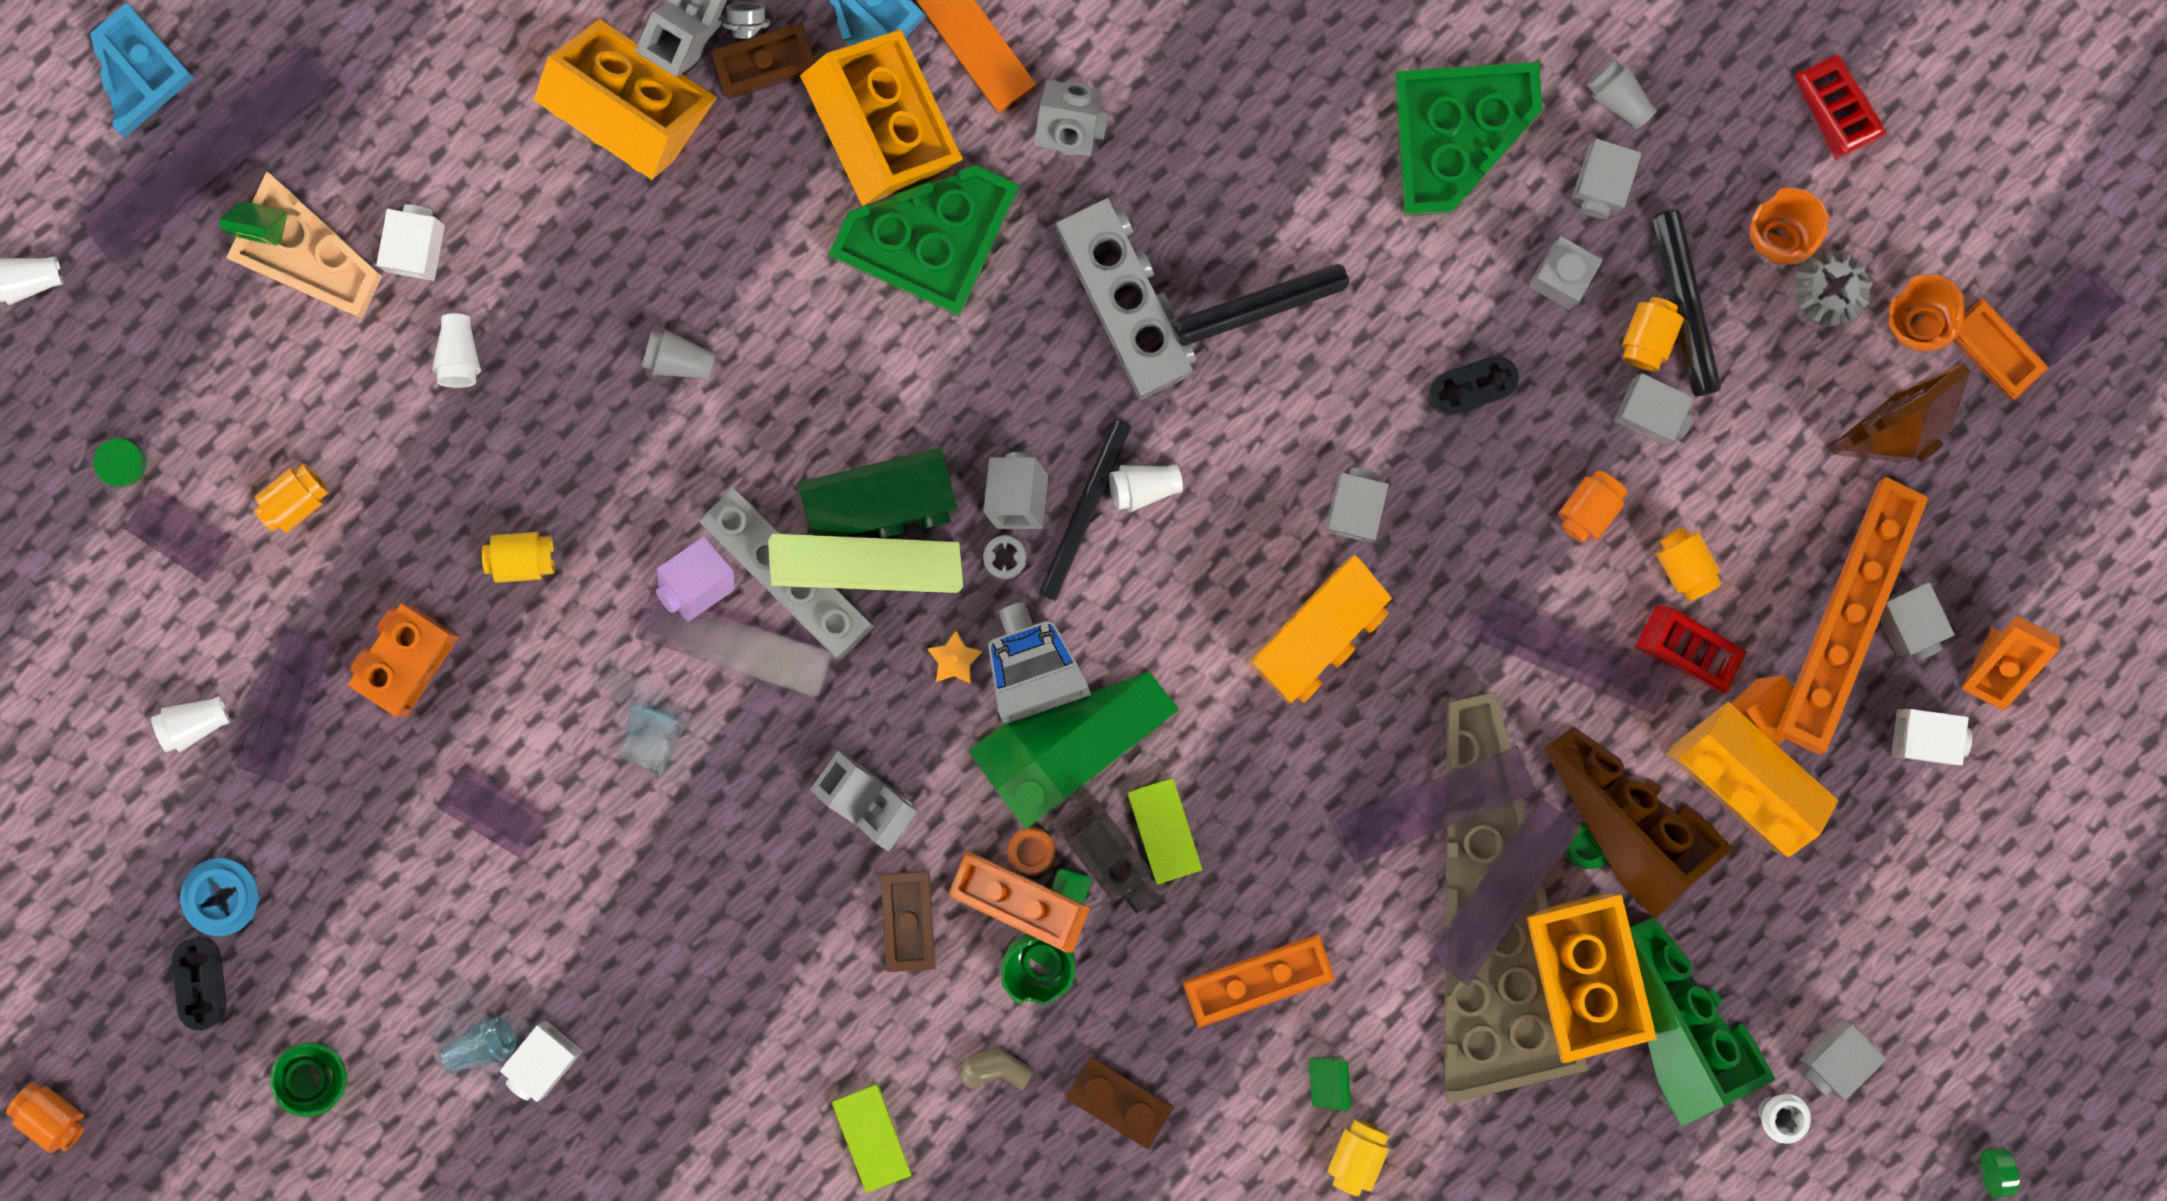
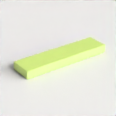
M772 534L768 540L771 586L958 593L963 588L959 542Z

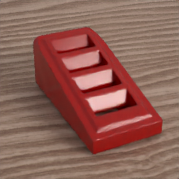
M1839 54L1794 75L1835 160L1868 146L1887 134L1879 117ZM1831 72L1835 73L1838 80L1819 89L1812 82ZM1842 89L1846 97L1829 105L1825 103L1823 97ZM1850 105L1854 113L1837 121L1833 113ZM1859 122L1862 130L1847 137L1842 129Z
M1655 606L1634 646L1641 652L1723 694L1727 693L1747 653L1746 650L1670 606ZM1672 625H1674L1673 628H1672V630H1671V632H1670V634H1669V636H1668V638H1667V640L1665 641V639H1666V637H1667V635H1668V633H1669V631H1670ZM1686 631L1691 634V637L1680 656L1674 652ZM1702 641H1705L1709 645L1697 666L1692 661ZM1720 649L1731 656L1722 671L1726 658L1725 655L1714 676L1708 670Z

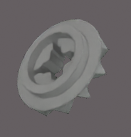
M1829 249L1811 256L1800 266L1794 279V298L1801 312L1811 321L1823 326H1841L1858 318L1864 308L1870 303L1868 299L1873 283L1869 281L1865 272V264L1859 263L1851 257L1850 252H1838ZM1826 276L1832 281L1848 276L1849 279L1844 282L1845 285L1840 289V293L1843 296L1841 300L1837 295L1826 296L1821 300L1818 298L1823 293V289L1828 285L1825 280Z

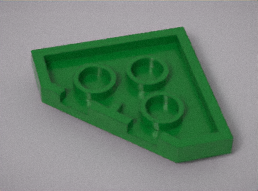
M1539 62L1395 72L1394 85L1404 217L1451 214L1543 109Z
M974 165L958 171L956 175L895 194L893 198L867 207L865 205L848 211L828 255L837 262L960 318L1020 187L1010 180Z

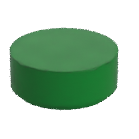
M115 438L99 446L94 455L93 466L95 473L104 483L116 487H128L137 483L142 478L146 469V457L143 450L136 443Z
M1585 821L1573 824L1566 831L1563 838V851L1573 865L1583 869H1596L1607 862L1605 855Z
M2004 1147L1983 1150L1980 1158L1984 1185L1987 1192L1995 1199L2016 1195L2020 1179L2018 1167L2012 1154Z

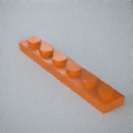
M1886 476L1877 483L1775 732L1776 735L1817 755L1827 752L1929 497Z

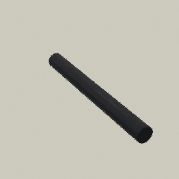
M1114 419L1038 593L1039 595L1056 602L1109 481V474L1113 471L1132 428L1128 423Z

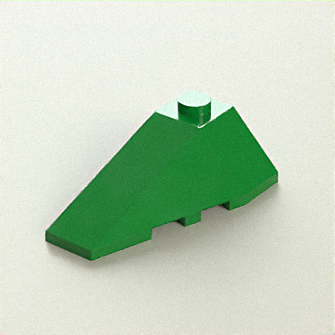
M1150 672L1090 692L1091 696L1008 725L1003 724L969 750V753L1025 829L1034 824L1179 710Z
M1651 918L1631 926L1630 931L1657 1038L1656 1040L1648 1041L1658 1084L1666 1097L1669 1108L1676 1115L1680 1125L1683 1127L1776 1080L1754 1038L1744 1025L1740 1023L1731 1030L1716 1012V1007L1722 1002L1721 997L1713 988L1706 991L1699 986H1695L1688 978L1692 972L1691 961L1656 919Z

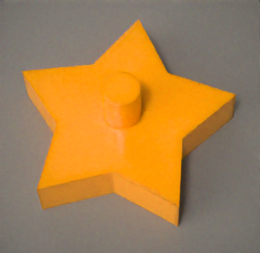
M957 630L946 645L928 648V651L938 663L936 682L955 676L971 684L970 665L982 654V651L966 647Z

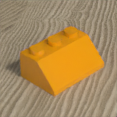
M598 19L548 56L533 100L550 111L555 117L562 119L589 137L594 143L604 147L629 164L634 170L653 180L673 163L717 97L682 73L675 77L636 53L637 43L603 20Z
M901 29L826 53L800 75L862 206L895 195L963 160Z
M1354 555L1347 559L1251 658L1247 665L1286 703L1291 704L1296 698L1304 703L1323 684L1317 676L1330 663L1337 669L1354 652L1356 647L1351 641L1363 628L1370 634L1389 615L1384 606L1392 598L1364 563Z
M1726 702L1672 745L1665 753L1772 851L1788 858L1821 835L1839 801L1730 702Z
M1599 893L1559 903L1526 917L1562 1063L1657 1039L1622 894Z

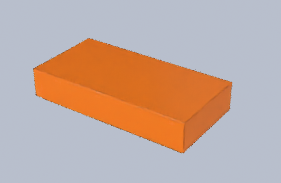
M1984 298L1978 300L1964 313L1963 328L1953 341L2010 401L2020 396L2049 368Z

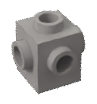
M1047 80L1039 108L1034 146L1054 149L1065 155L1080 154L1091 156L1095 138L1104 140L1109 111L1100 109L1103 90L1093 89L1086 84L1078 82L1067 84Z

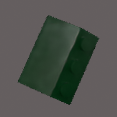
M941 447L797 482L801 500L814 536L860 537L875 533L876 538L890 539L904 535L903 526L922 522L923 529L947 525L951 523L950 514L959 512L946 456Z

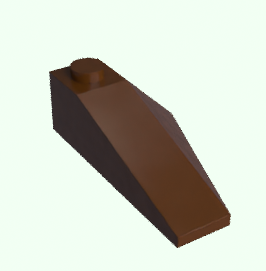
M1963 363L1901 388L1830 445L1828 449L1833 455L1900 463L1916 457L1919 462L1924 461L1943 446L1939 438L1953 426L1970 370Z
M1572 727L1544 749L1619 882L1654 919H1657L1734 849L1697 811L1687 804L1682 807L1678 814L1658 800L1656 796L1660 793L1661 786L1649 778L1645 783L1635 780L1631 781L1622 775L1624 772L1622 760L1577 728Z

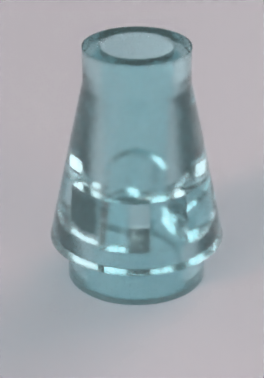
M486 1016L450 1044L439 1049L440 1062L449 1074L504 1062L507 1060L508 1054L516 1049L515 1035L511 1026L503 1017L491 1018Z

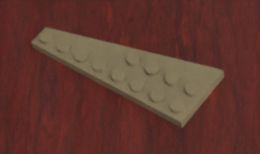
M1490 692L1447 703L1444 1094L1446 1101L1450 1104L1588 1071L1585 1058L1567 1063H1562L1560 1060L1526 917L1547 909L1549 906L1497 692Z

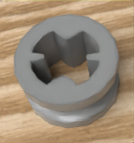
M1006 535L998 536L989 541L983 554L984 565L989 573L1000 579H1011L1019 575L1024 569L1027 559L1025 548L1021 542L1014 537ZM1003 544L1005 550L1007 549V544L1012 545L1017 550L1013 556L1017 565L1007 571L1005 565L1002 571L993 566L996 560L993 550Z

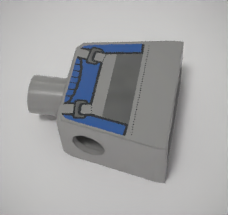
M1024 602L1007 606L999 611L1006 635L989 641L988 648L998 711L1004 725L1091 696L1087 681L1053 620L1033 625L1027 605Z

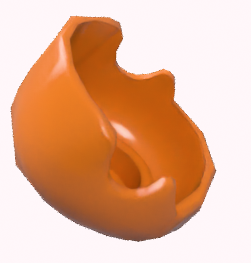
M1790 187L1781 188L1768 201L1757 207L1751 218L1749 238L1756 251L1772 263L1799 264L1811 257L1821 246L1827 235L1830 216L1823 201L1808 190ZM1782 218H1783V219H1785L1786 221H1788V222L1791 223V224H1788V223L1782 222V221H1778V219H1782ZM1775 229L1783 230L1790 238L1770 233V231Z
M1939 274L1914 276L1909 279L1905 289L1893 297L1891 301L1890 316L1888 318L1889 328L1900 345L1916 352L1923 353L1945 348L1959 335L1963 328L1965 313L1964 296L1954 281ZM1919 315H1925L1920 320H1918L1910 326L1912 320Z

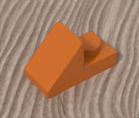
M2016 616L2003 632L1992 627L1961 689L2005 711L2059 651L2060 637L2019 616Z

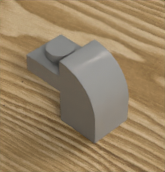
M669 0V2L652 11L635 52L673 76L680 75L700 59L725 19L721 12L727 0Z
M837 751L810 789L827 807L854 823L872 841L887 851H890L896 841L907 833L911 820L918 812L904 796L839 751Z

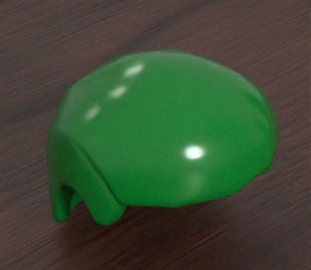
M1027 933L1011 942L1001 961L1002 986L1012 1000L1018 1004L1030 1001L1045 1006L1067 992L1076 976L1074 952H1064ZM1030 959L1051 973L1039 974L1035 972L1031 967Z
M306 1042L286 1049L272 1066L269 1087L276 1104L294 1116L309 1118L328 1112L337 1104L344 1095L348 1075L345 1064L336 1051L318 1043ZM311 1066H313L319 1073L320 1079L317 1087L314 1081ZM326 1066L330 1069V1080L326 1073Z

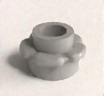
M742 2L726 6L727 18L724 19L723 26L732 30V36L735 38L750 39L761 35V27L766 28L770 25V20L765 18V6L762 4Z

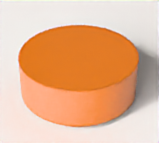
M1028 827L1016 832L1007 848L1008 860L1011 866L1017 872L1027 876H1036L1047 871L1052 865L1056 853L1055 844L1051 836L1044 830L1036 827Z

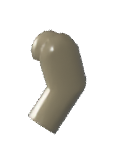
M991 1048L971 1054L963 1061L959 1076L962 1083L972 1089L981 1087L984 1082L1001 1077L1022 1091L1035 1070L1005 1050Z

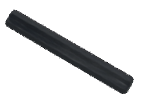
M1678 209L1662 211L1653 217V223L1671 301L1678 306L1676 313L1684 318L1679 335L1692 391L1695 396L1711 395L1720 391L1721 383L1681 212Z
M1335 264L1178 318L1172 325L1173 333L1179 345L1186 346L1344 291L1349 285V277L1343 265Z

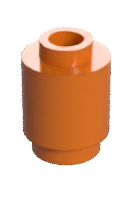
M1596 470L1592 477L1586 476L1558 512L1559 517L1564 521L1560 528L1571 538L1582 544L1587 538L1597 542L1624 507L1623 499L1628 493L1627 489L1609 474Z
M30 1083L16 1095L6 1110V1114L13 1119L12 1125L49 1154L59 1148L62 1151H67L76 1143L84 1131V1127L80 1125L84 1114L48 1086L40 1088L37 1084Z

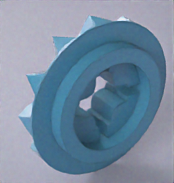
M226 858L211 859L200 863L190 871L181 888L180 902L184 916L194 928L207 935L225 936L240 931L249 921L255 918L254 913L261 899L256 886L257 878L249 873L243 863ZM216 883L221 889L235 887L237 891L233 892V896L227 899L228 910H225L222 905L206 907L203 905L210 901L209 898L215 895L213 886Z

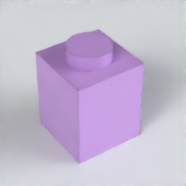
M704 536L657 568L659 587L656 589L657 596L669 612L674 613L678 610L687 622H690L734 591V571Z

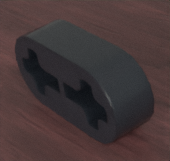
M1493 356L1446 371L1437 376L1431 383L1428 391L1429 402L1438 413L1452 416L1500 401L1512 394L1516 389L1519 381L1518 370L1508 358ZM1489 366H1495L1498 372L1506 371L1508 374V379L1502 383L1503 391H1497L1494 385L1478 388L1476 381L1490 374ZM1444 381H1450L1453 387L1469 384L1471 390L1457 398V406H1452L1449 400L1441 401L1438 397V393L1444 389Z
M195 937L185 940L175 948L172 954L177 1013L180 1021L186 1027L202 1031L216 1026L223 1020L226 1014L227 1001L222 957L219 947L208 938ZM194 946H197L199 954H207L208 963L200 965V981H197L195 965H187L185 961L186 956L193 954ZM200 986L204 1002H212L213 1011L205 1015V1021H202L200 1013H192L191 1004L199 1002L198 987Z

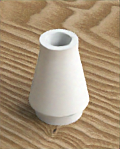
M57 257L0 258V302L6 301L8 305H12L53 286L63 285V278L58 273L60 265Z
M452 313L441 317V330L432 372L437 375V383L441 386L451 388L473 386L476 384V375L481 372L471 330V318L468 315Z
M1176 464L1170 466L1121 465L1119 471L1110 472L1109 474L1110 493L1115 508L1117 510L1127 508L1130 513L1167 496L1182 493L1183 491L1182 476Z
M220 696L205 701L161 708L160 714L151 717L156 737L166 753L175 749L179 753L219 727L231 723L228 713H225L223 710L225 705Z
M1782 1094L1768 1097L1759 1106V1117L1765 1132L1779 1143L1789 1144L1797 1142L1806 1135L1810 1128L1811 1114L1809 1108L1797 1096ZM1782 1108V1116L1776 1120V1114Z

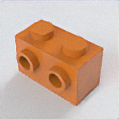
M401 603L397 609L392 607L383 616L377 627V632L380 633L378 639L371 649H363L356 657L350 668V672L354 675L347 684V686L395 717L408 716L460 637L414 606Z

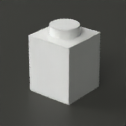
M405 204L403 211L387 209L376 266L387 273L435 281L445 225L435 217H432L433 211L425 207Z
M1897 709L1891 757L1963 766V759L1968 756L1972 746V731L1970 728H1967L1969 717L1914 709Z
M545 1020L534 1028L500 1072L508 1078L506 1085L513 1093L524 1100L532 1098L538 1102L547 1096L583 1050Z

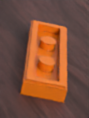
M915 0L916 4L927 15V19L998 115L1037 88L1035 81L975 0Z
M965 851L947 895L1064 952L1070 953L1074 950L1091 908L969 851Z
M1318 933L1182 982L1198 1028L1335 981V977L1320 934Z

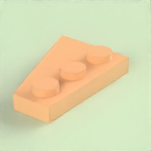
M266 172L252 203L283 209L287 212L281 245L273 246L235 238L227 259L363 319L382 275L269 172Z

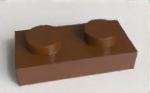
M802 22L711 51L727 100L800 78V75L815 63Z
M930 871L881 874L886 971L935 969L936 957Z
M1093 1056L1089 1057L1065 1097L1066 1100L1148 1150L1173 1110L1172 1105Z

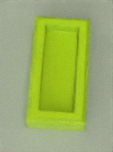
M1174 778L1127 792L1156 885L1202 871Z
M878 1083L832 1101L866 1193L912 1176L911 1168Z

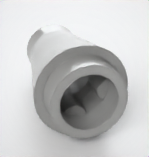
M1615 58L1598 70L1586 84L1593 92L1591 98L1627 121L1635 130L1649 121L1657 111L1650 103L1628 64L1621 65Z
M664 329V333L652 330L642 367L653 370L652 375L692 377L709 381L716 353L705 350L667 329Z

